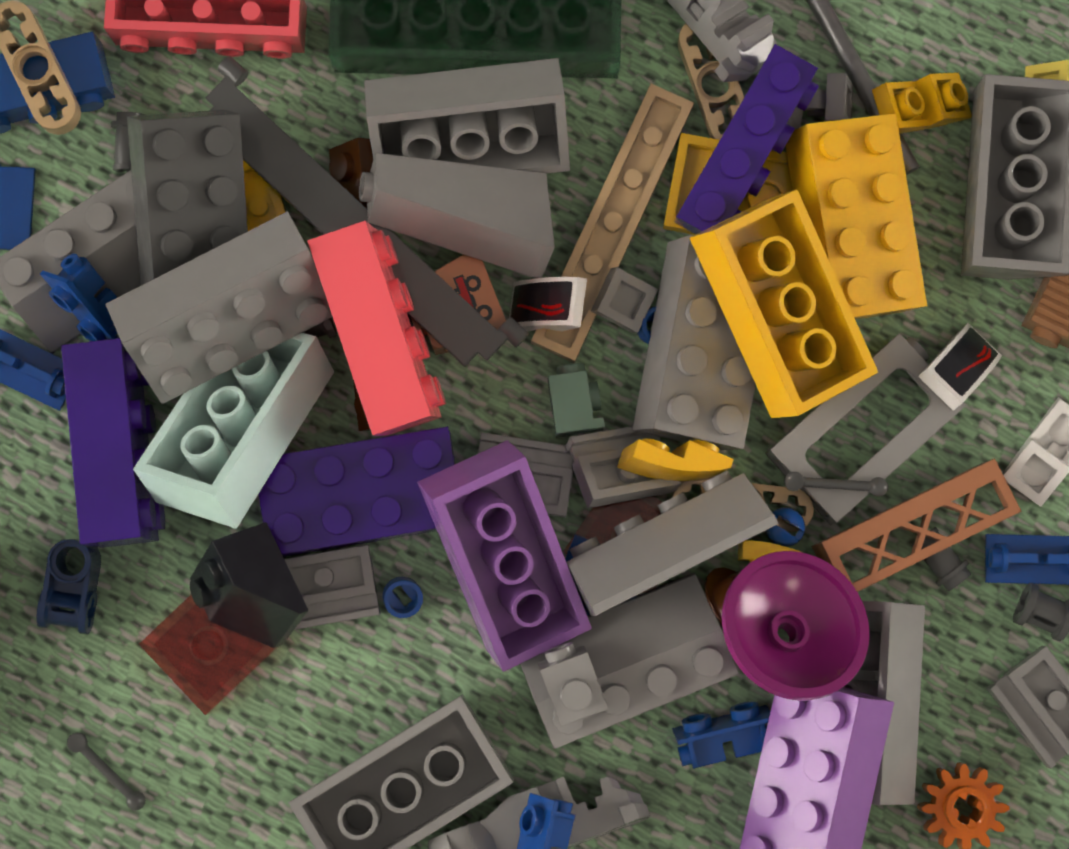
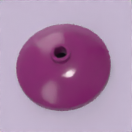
M773 552L749 563L734 578L727 590L722 608V627L727 647L743 673L767 692L797 701L824 698L848 684L863 665L869 646V622L865 607L851 582L828 562L803 552ZM778 629H783L787 632L789 642L783 641L778 636Z

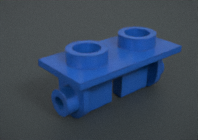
M77 254L67 256L61 262L63 270L58 275L44 270L40 273L52 288L49 291V296L63 310L74 314L80 321L76 327L87 340L99 341L117 338L115 336L118 334L105 304L118 297L108 288H105L96 298L94 297L96 292L105 284V281L85 257H78Z
M0 329V383L61 411L66 401L62 358Z
M985 534V583L1069 585V536Z
M743 702L732 706L729 709L730 714L711 718V715L708 713H700L684 718L682 720L683 726L672 728L678 745L686 743L684 746L677 747L682 766L692 765V768L695 769L726 761L723 743L728 741L732 742L736 758L761 752L767 729L765 724L768 723L771 712L768 706H759L757 702Z
M530 793L527 806L522 811L519 826L521 832L517 849H551V847L567 849L573 822L576 817L575 814L571 813L573 803L558 799L552 800Z

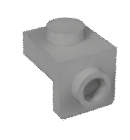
M569 642L551 648L544 653L546 659L538 662V666L561 727L608 709L585 646L574 648L573 643Z

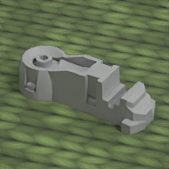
M667 0L720 63L714 72L723 82L748 80L751 75L761 69L773 46L777 45L772 35L774 20L769 14L762 18H759L756 14L750 17L746 12L749 5L744 0Z
M609 776L600 779L603 795L595 797L597 807L588 810L585 801L579 804L575 803L565 778L561 777L555 781L509 796L485 819L454 829L429 840L428 849H517L521 832L519 826L522 811L527 806L530 793L552 800L558 799L573 803L571 813L575 814L576 817L573 822L568 848L640 823L650 818V813L647 805L642 800L641 794L621 789L619 782Z

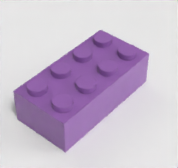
M508 440L417 482L485 648L503 672L592 629L527 459Z
M843 687L824 698L809 701L790 700L774 695L740 849H862L894 702L847 687Z

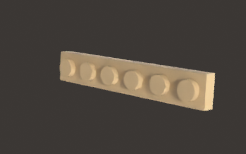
M652 83L650 84L561 277H581L587 279L581 327L562 332L545 328L537 329L532 337L531 344L575 363L597 314L591 312V309L610 269L619 268L692 111L694 102Z

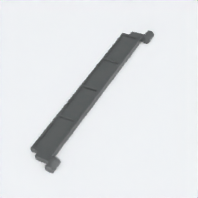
M231 56L226 57L218 66V71L224 76L223 80L205 98L213 105L209 111L227 110L240 114L243 160L323 235L362 221L368 222L367 208L237 88V86L245 81L248 72ZM369 223L378 231L382 230L385 236L389 235L398 258V264L391 266L394 276L401 283L405 282L414 306V311L407 314L464 367L478 353L488 361L507 340L517 348L527 338L529 333L512 317L508 318L498 330L494 328L389 229Z

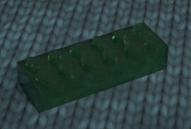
M331 0L329 59L335 73L424 74L559 58L561 76L564 78L618 79L621 58L622 0Z

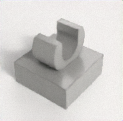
M827 73L826 90L817 89L805 110L808 111L807 116L825 117L826 122L852 119L853 84L847 73Z
M618 267L611 268L591 312L631 333H638L643 318L646 317L658 289Z

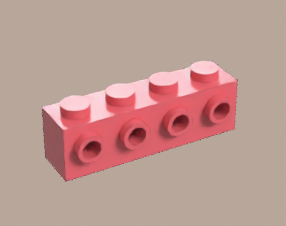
M106 0L104 29L115 45L120 46V49L133 53L148 52L149 47H167L169 52L181 55L195 54L197 49H215L217 54L223 56L238 57L243 56L244 51H263V55L267 57L285 59L290 58L292 53H305L307 6L305 0Z

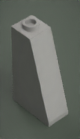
M375 153L370 172H363L361 175L359 200L367 202L368 223L530 277H543L555 248L546 173Z

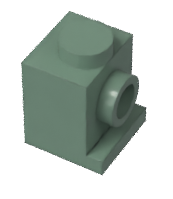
M575 363L556 367L557 375L548 376V388L556 438L603 431L605 428L604 418L593 417V411L601 410L597 381L588 383L585 364Z

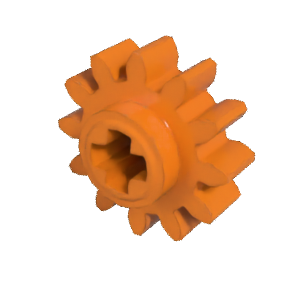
M957 762L954 770L955 776L953 777L945 769L937 768V778L941 783L938 786L923 783V790L932 795L931 801H924L917 805V809L932 814V819L925 822L923 829L929 833L938 832L941 829L942 832L939 835L938 844L945 848L951 846L955 838H957L959 849H971L972 839H975V841L987 848L990 847V839L986 832L989 829L997 832H1004L1005 830L1001 822L995 820L996 813H1005L1010 810V806L994 799L996 795L1002 792L1003 785L997 782L985 785L984 783L988 778V770L981 767L977 768L972 773V776L969 777V768L962 762ZM969 795L967 804L973 808L972 813L969 817L961 814L959 820H957L959 811L954 808L955 802L958 798L966 801Z

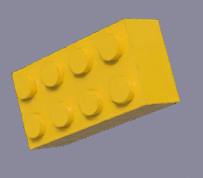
M896 113L810 123L794 130L785 145L792 190L797 189L855 320L902 313L926 307L927 300Z
M797 189L766 199L690 237V241L771 418L799 416L879 373Z

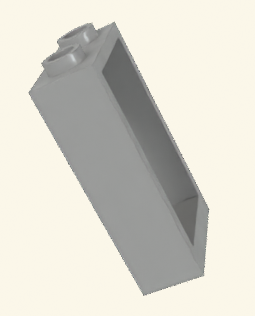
M899 333L872 357L879 373L818 405L765 454L785 476L790 472H799L803 477L822 478L807 462L805 457L806 451L897 369H902L928 395L929 405L847 480L871 481L876 477L886 479L960 412L966 404L963 402L953 411L918 377L929 365L926 362L929 356L916 340L911 337L905 339ZM802 487L800 489L811 498L813 507L830 525L839 522L870 493V491Z

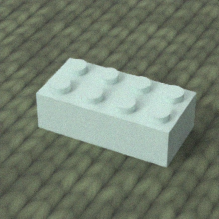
M300 333L187 391L181 396L133 468L156 503L237 529L334 373L317 337Z

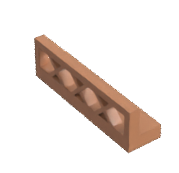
M994 458L811 547L816 557L838 569L851 582L856 591L859 592L1022 511ZM988 483H992L1004 507L991 515L971 509L977 489ZM966 495L963 506L952 502ZM939 507L960 513L954 533L948 536L928 530L933 511ZM923 516L920 527L908 523ZM968 516L979 520L965 527ZM898 527L917 534L911 554L903 558L884 551L890 531ZM880 537L876 548L865 544ZM925 537L936 541L922 548ZM853 549L874 555L868 575L854 582L851 581L839 557ZM882 558L893 562L878 570Z

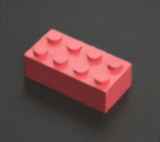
M362 221L307 240L372 436H389L442 418L439 406L446 404L438 378L427 374L423 359L430 357L429 350L421 329L416 330L415 326L411 327L407 313L414 311V306L405 282L401 283L394 276L391 266L398 264V258L390 236H385L382 230L378 231L367 221Z

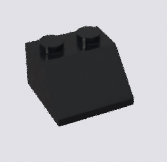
M266 522L213 540L190 577L192 598L199 608H204L210 622L272 648L283 645L309 611Z

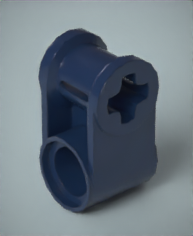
M67 539L56 543L50 549L47 557L43 589L37 606L36 618L38 627L48 628L50 624L78 628L80 634L88 635L94 623L97 605L96 591L101 568V554L98 547L81 545L79 539ZM74 547L78 548L85 557L84 567L78 574L68 570L65 561L67 553ZM60 607L74 609L75 611L62 610Z

